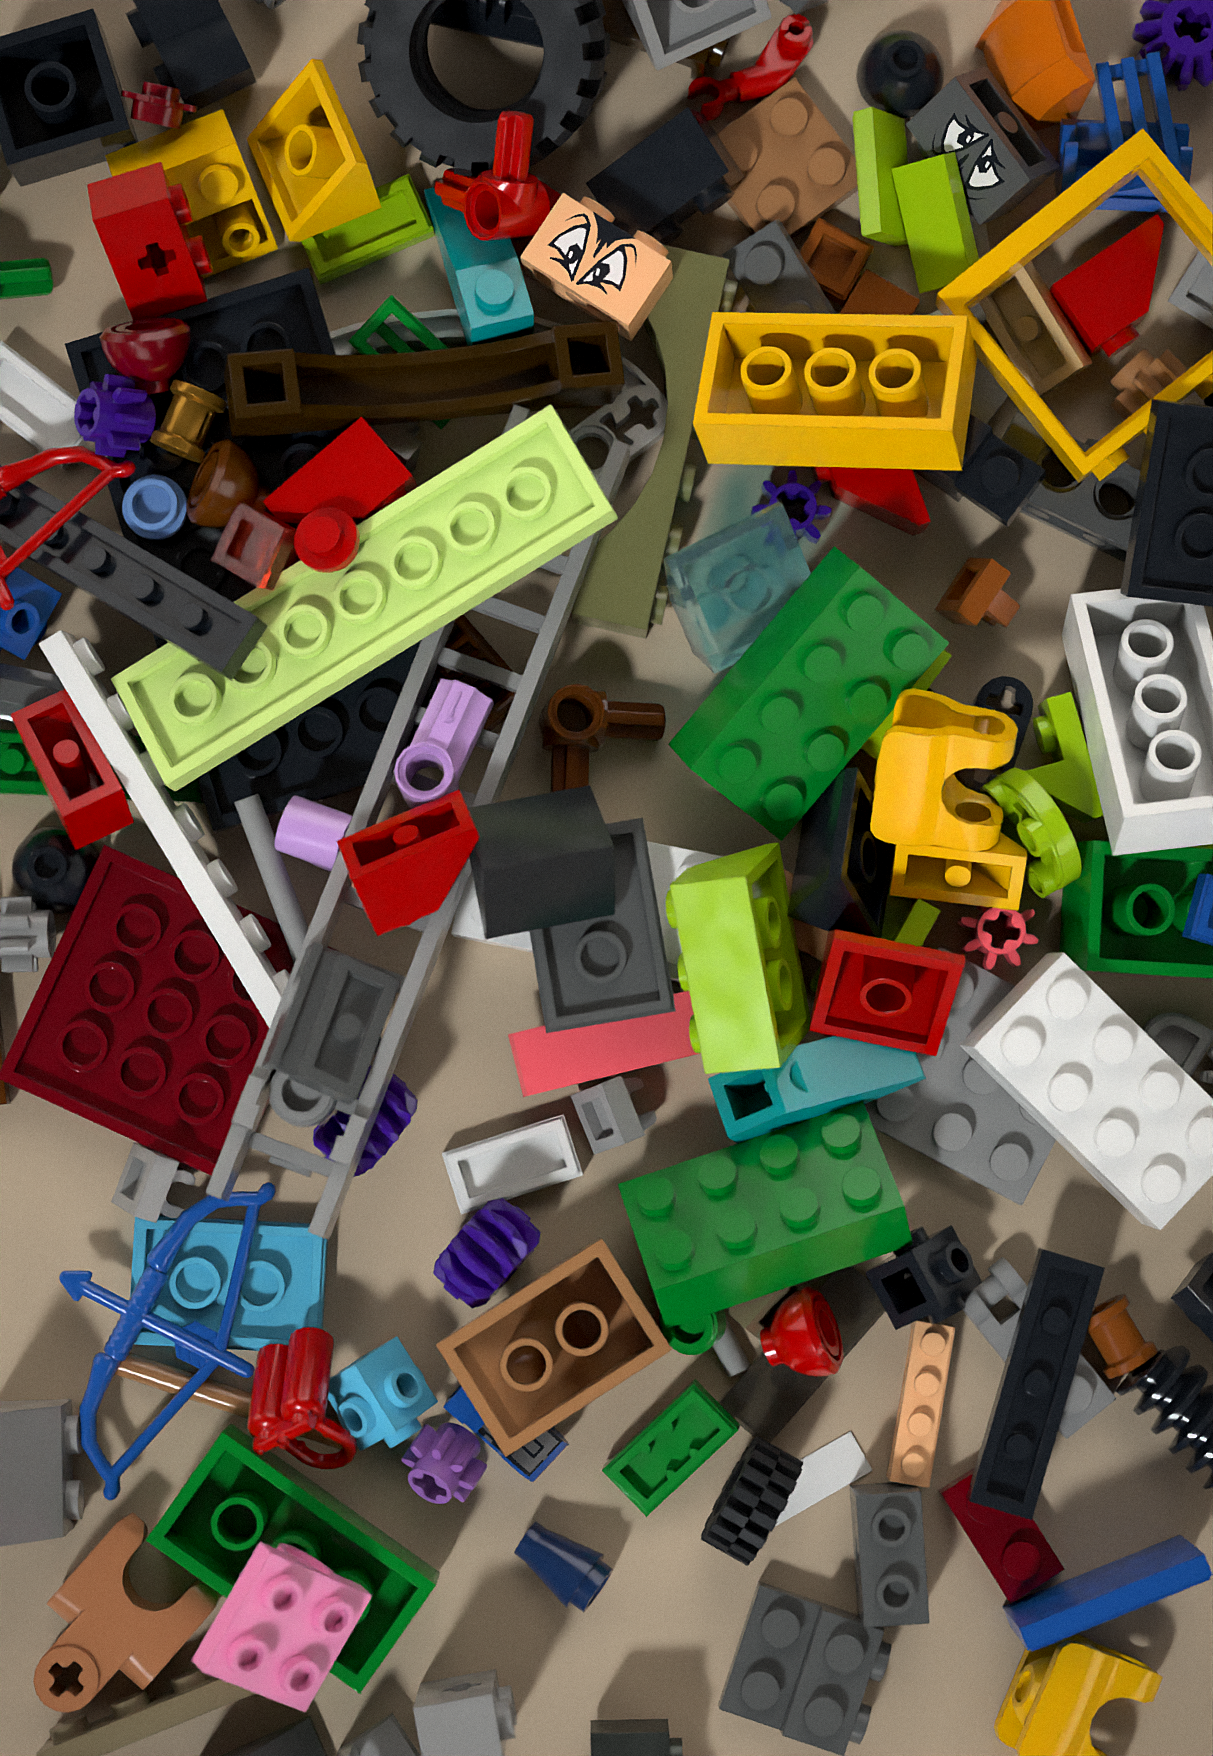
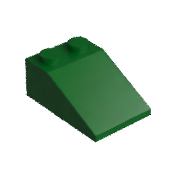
M1108 841L1076 842L1082 869L1081 875L1077 880L1062 888L1059 953H1065L1083 972L1213 979V946L1182 936L1198 875H1213V849L1183 847L1113 856L1110 842Z

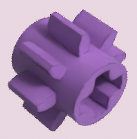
M443 1423L437 1431L428 1424L424 1425L402 1458L404 1464L412 1467L408 1474V1482L411 1488L425 1500L436 1504H445L450 1501L452 1496L461 1502H465L487 1469V1464L476 1459L481 1451L478 1439L468 1429L455 1423Z

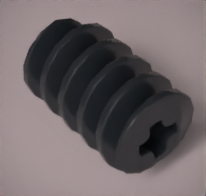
M1183 1345L1167 1350H1158L1153 1357L1131 1371L1120 1383L1116 1392L1122 1396L1139 1389L1142 1395L1133 1411L1137 1415H1141L1156 1408L1160 1413L1150 1430L1157 1435L1173 1427L1177 1433L1168 1450L1172 1454H1176L1191 1447L1195 1452L1188 1462L1186 1470L1192 1474L1208 1466L1212 1472L1203 1488H1213V1384L1203 1387L1208 1377V1371L1200 1364L1185 1368L1190 1360V1352Z

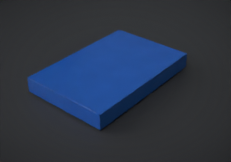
M1177 1535L1002 1607L1012 1630L1026 1649L1033 1652L1208 1581L1213 1574L1205 1554L1182 1535Z

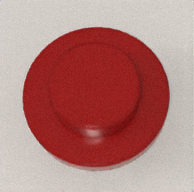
M323 507L310 512L298 525L294 537V546L299 559L310 569L321 573L335 572L347 567L356 557L360 543V534L355 521L346 512L334 507Z

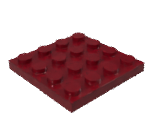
M104 845L0 1069V1080L212 1176L233 1123L231 1121L249 1075L253 1072L270 1028L181 880ZM236 904L243 918L253 914L264 929L271 943V947L265 950L264 953L276 973L286 969L291 975L294 963L279 923ZM330 946L327 947V948H330V949H332V950H335V951H338V952H339V950H336V949H334V948H332V947H330ZM268 1098V1101H267L266 1106H265V1108H264V1111H263V1113H262V1116H261V1118H260V1121H259V1124H258V1126H257V1129H258V1127H259V1125H260V1122H261V1120H262V1118H263V1116H264V1114H265V1112H266V1109H267V1107H268V1105H269V1103H270L269 1098Z

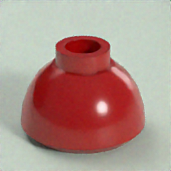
M809 1286L794 1292L786 1298L777 1309L771 1326L760 1331L763 1352L772 1366L785 1364L795 1372L804 1375L828 1376L837 1374L842 1365L844 1356L843 1344L835 1316L824 1296Z

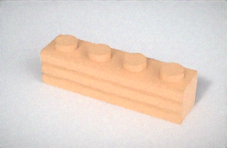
M924 1319L911 1323L889 1466L886 1473L889 1481L926 1488L930 1487L956 1328L952 1324L938 1322L932 1325L929 1320Z

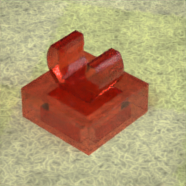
M238 501L211 560L258 588L274 590L281 572L294 565L298 556L294 546L296 529L252 504Z

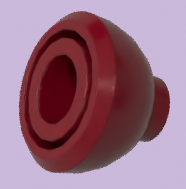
M148 318L122 322L109 326L100 336L102 349L108 362L119 374L135 381V389L145 390L147 394L170 390L172 385L171 377L183 365L191 340L190 326L176 318Z

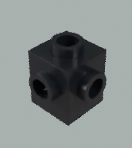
M952 1225L929 1236L923 1226L910 1231L913 1245L893 1251L894 1254L865 1272L895 1330L926 1316L932 1325L949 1318L966 1307L961 1297L982 1283L973 1266V1260L969 1251L962 1245Z

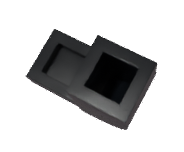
M972 414L969 415L962 471L913 469L914 472L957 502L962 497H965L1006 527H1009L1046 477L1045 469L994 435L991 426Z

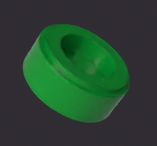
M724 1309L668 1329L665 1327L661 1312L659 1313L661 1333L670 1347L685 1355L704 1353L721 1340L726 1330L727 1320Z

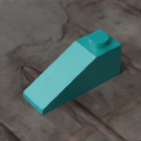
M434 187L424 189V196L467 346L532 335L534 332V312L511 239L479 240L472 235L467 227L463 212L443 205L442 198L435 194Z

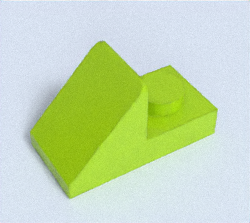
M1068 692L1046 698L1038 705L1040 716L1033 718V728L1041 753L1047 754L1051 752L1054 763L1026 770L1025 772L1032 776L1047 791L1062 812L1083 823L1098 820L1104 817L1072 693Z

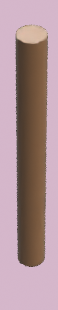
M129 1352L126 1360L121 1361L114 1375L176 1395L194 1376V1373ZM207 1378L189 1400L248 1419L252 1393ZM330 1419L331 1421L335 1422L336 1424L342 1427L340 1422ZM315 1429L300 1435V1437L330 1447L343 1449L338 1443L330 1438L323 1437V1434Z

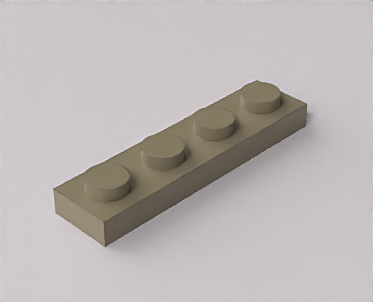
M197 1667L171 1679L170 1683L173 1689L149 1699L147 1691L141 1690L110 1704L111 1715L89 1723L86 1714H82L49 1729L52 1739L47 1740L36 1755L102 1756L255 1693L203 1673Z

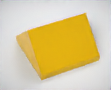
M311 59L246 138L288 239L295 242L303 241L382 208L367 162L322 60Z

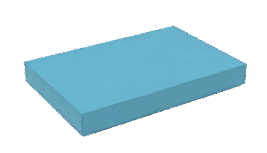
M159 1215L157 1223L135 1217L130 1297L143 1271L147 1266H150L146 1258L148 1253L169 1231L177 1218ZM203 1218L197 1222L177 1253L167 1273L168 1279L151 1312L181 1328L197 1321L219 1332L244 1220ZM257 1220L227 1349L259 1351L262 1347L270 1344L289 1345L291 1334L300 1328L314 1327L323 1330L328 1239L309 1233L308 1229L311 1223ZM146 1327L141 1329L134 1343L135 1345L175 1347L173 1341Z

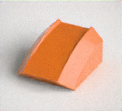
M1001 0L975 46L983 51L988 69L1034 131L1061 124V119H1077L1096 81L1070 0Z

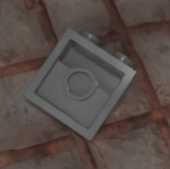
M758 1581L718 1703L719 1710L781 1730L782 1736L844 1756L849 1741L860 1744L864 1738L870 1719L871 1706L861 1702L869 1679L878 1682L882 1680L888 1665L891 1644L882 1641L885 1632L883 1627L864 1628L857 1614Z

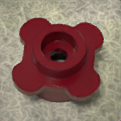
M143 81L141 94L122 90L121 93L122 97L133 99L131 119L181 129L184 110L197 113L198 108L197 106L179 103L181 89Z

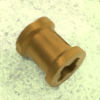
M173 380L170 390L173 392L174 397L160 430H154L149 441L183 458L201 463L205 456L202 446L216 413H224L227 402L197 386L180 380Z

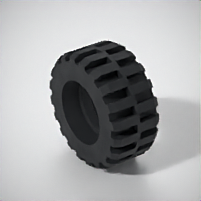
M445 0L365 1L364 5L369 8L367 20L359 23L357 43L364 45L365 60L358 63L361 82L370 81L375 98L368 102L377 118L385 115L395 128L389 134L403 148L409 144L421 151L419 160L435 168L441 164L454 167V174L474 176L478 172L493 169L497 123L499 115L503 111L524 112L532 115L534 119L530 167L545 159L571 138L591 114L596 97L603 90L608 73L604 71L606 56L610 54V34L604 31L602 17L606 15L602 0H521L534 16L542 35L544 46L542 67L534 85L523 98L509 106L490 110L473 108L460 102L443 87L434 73L428 54V30L434 14Z

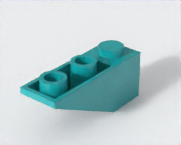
M832 1036L798 1045L780 1068L723 1072L707 1079L728 1138L736 1143H740L861 1101L864 1104L924 1080L926 1076L917 1052Z

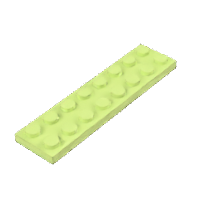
M549 405L358 524L357 527L360 534L358 552L354 560L344 569L330 573L316 572L300 560L234 601L235 604L259 617L268 627L232 681L170 643L165 644L111 678V681L163 782L173 791H177L617 520L618 516L558 413L552 405Z

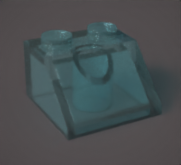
M780 502L663 558L669 598L693 654L714 674L734 665L811 574L785 508Z

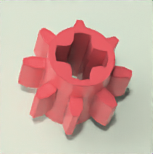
M976 906L980 913L975 919L971 917L958 919L957 923L960 926L970 929L971 941L962 946V953L977 949L985 954L982 962L984 970H991L996 963L997 956L1003 954L1012 967L1021 965V959L1016 949L1021 944H1037L1039 940L1034 935L1026 933L1025 921L1033 917L1035 914L1033 909L1018 913L1016 910ZM1001 915L1005 917L1003 921L1004 928L1013 931L1012 939L999 942L995 948L991 946L992 935L983 931V924L992 922Z

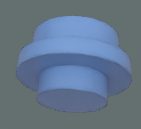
M161 475L144 476L136 480L126 491L122 504L123 516L127 525L137 535L149 540H163L173 536L183 526L187 518V498L180 486L170 478Z

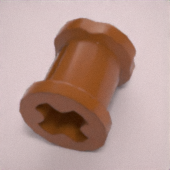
M1125 1294L1117 1295L1095 1306L1087 1329L1106 1362L1103 1371L1108 1379L1132 1371L1158 1352L1154 1342L1144 1340L1129 1315L1127 1307L1130 1301Z

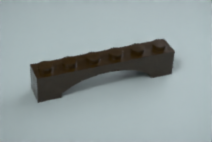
M616 321L552 326L551 330L508 340L421 352L374 355H325L294 352V349L227 354L224 373L232 439L349 428L361 417L370 426L509 414L514 404L527 408L530 412L541 411L549 405H552L554 409L613 404L625 384Z

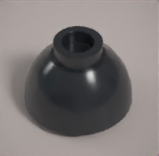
M896 30L880 35L867 46L858 63L857 84L866 103L870 107L880 109L900 118L914 117L943 87L944 67L938 50L928 39L912 31Z
M55 825L40 828L26 836L14 853L11 868L13 883L20 896H32V901L36 903L37 910H52L53 914L71 912L75 909L99 857L93 843L76 850L64 826Z

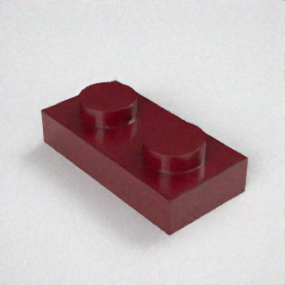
M974 1467L939 1489V1492L1006 1599L1011 1604L1063 1571L1064 1567L1033 1518L1029 1520L968 1501L966 1496Z

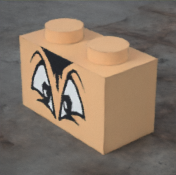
M562 193L520 256L524 272L527 276L600 322L616 321L618 334L632 341L673 279L672 262L666 258L669 252L659 241L642 231H636L632 237L612 224L615 220L613 214L593 199L583 197L580 202H577L565 193Z

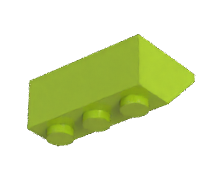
M779 842L764 844L688 867L670 884V890L666 894L668 922L673 929L678 928L682 949L677 964L678 978L682 989L690 992L694 1013L689 1023L690 1041L694 1052L701 1053L705 1074L780 1068L809 1032L811 1017L793 918L787 916L790 900Z

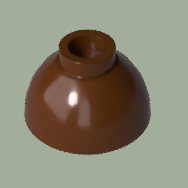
M224 439L215 443L203 458L189 490L186 512L190 522L207 527L228 526L244 518L256 522L266 507L262 501L270 495L271 488L260 482L256 465L248 453L231 440Z

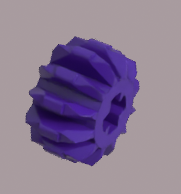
M1146 0L1139 11L1144 21L1137 23L1132 31L1133 40L1144 44L1139 50L1136 59H1146V54L1159 52L1164 79L1168 73L1175 75V85L1179 92L1185 91L1188 88L1192 76L1203 87L1211 85L1213 82V0ZM1180 28L1181 32L1188 36L1179 38L1176 31ZM1192 33H1195L1198 37L1195 43L1189 36Z
M369 1066V1068H368V1071H367V1074H366V1076H365L363 1085H362V1087H361L359 1096H358V1098H357L358 1100H359V1097H360L361 1092H362V1090H363V1087H364V1084H365V1082H366V1079H367V1077H368V1074H369V1071H370V1069H371V1066ZM394 1073L353 1177L365 1174L367 1170L375 1166L382 1156L386 1155L390 1147L399 1139L403 1130L411 1123V1117L417 1111L418 1100L416 1096L407 1088L406 1083ZM334 1109L329 1117L319 1123L314 1129V1146L325 1155L324 1158L329 1159L338 1135L343 1137L351 1115Z
M503 1198L490 1200L464 1225L439 1255L434 1265L433 1274L444 1284L443 1288L456 1300L461 1299L470 1308L486 1305L531 1255L539 1244L541 1232L530 1222L531 1218L518 1206H512Z

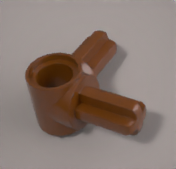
M570 684L557 690L541 710L539 718L540 731L543 735L542 748L552 752L550 792L588 786L589 753L599 751V747L604 745L605 738L661 740L666 726L664 706L658 703L607 701L606 691H595L581 684ZM570 703L582 709L587 722L585 730L573 732L561 726L557 718L558 706Z

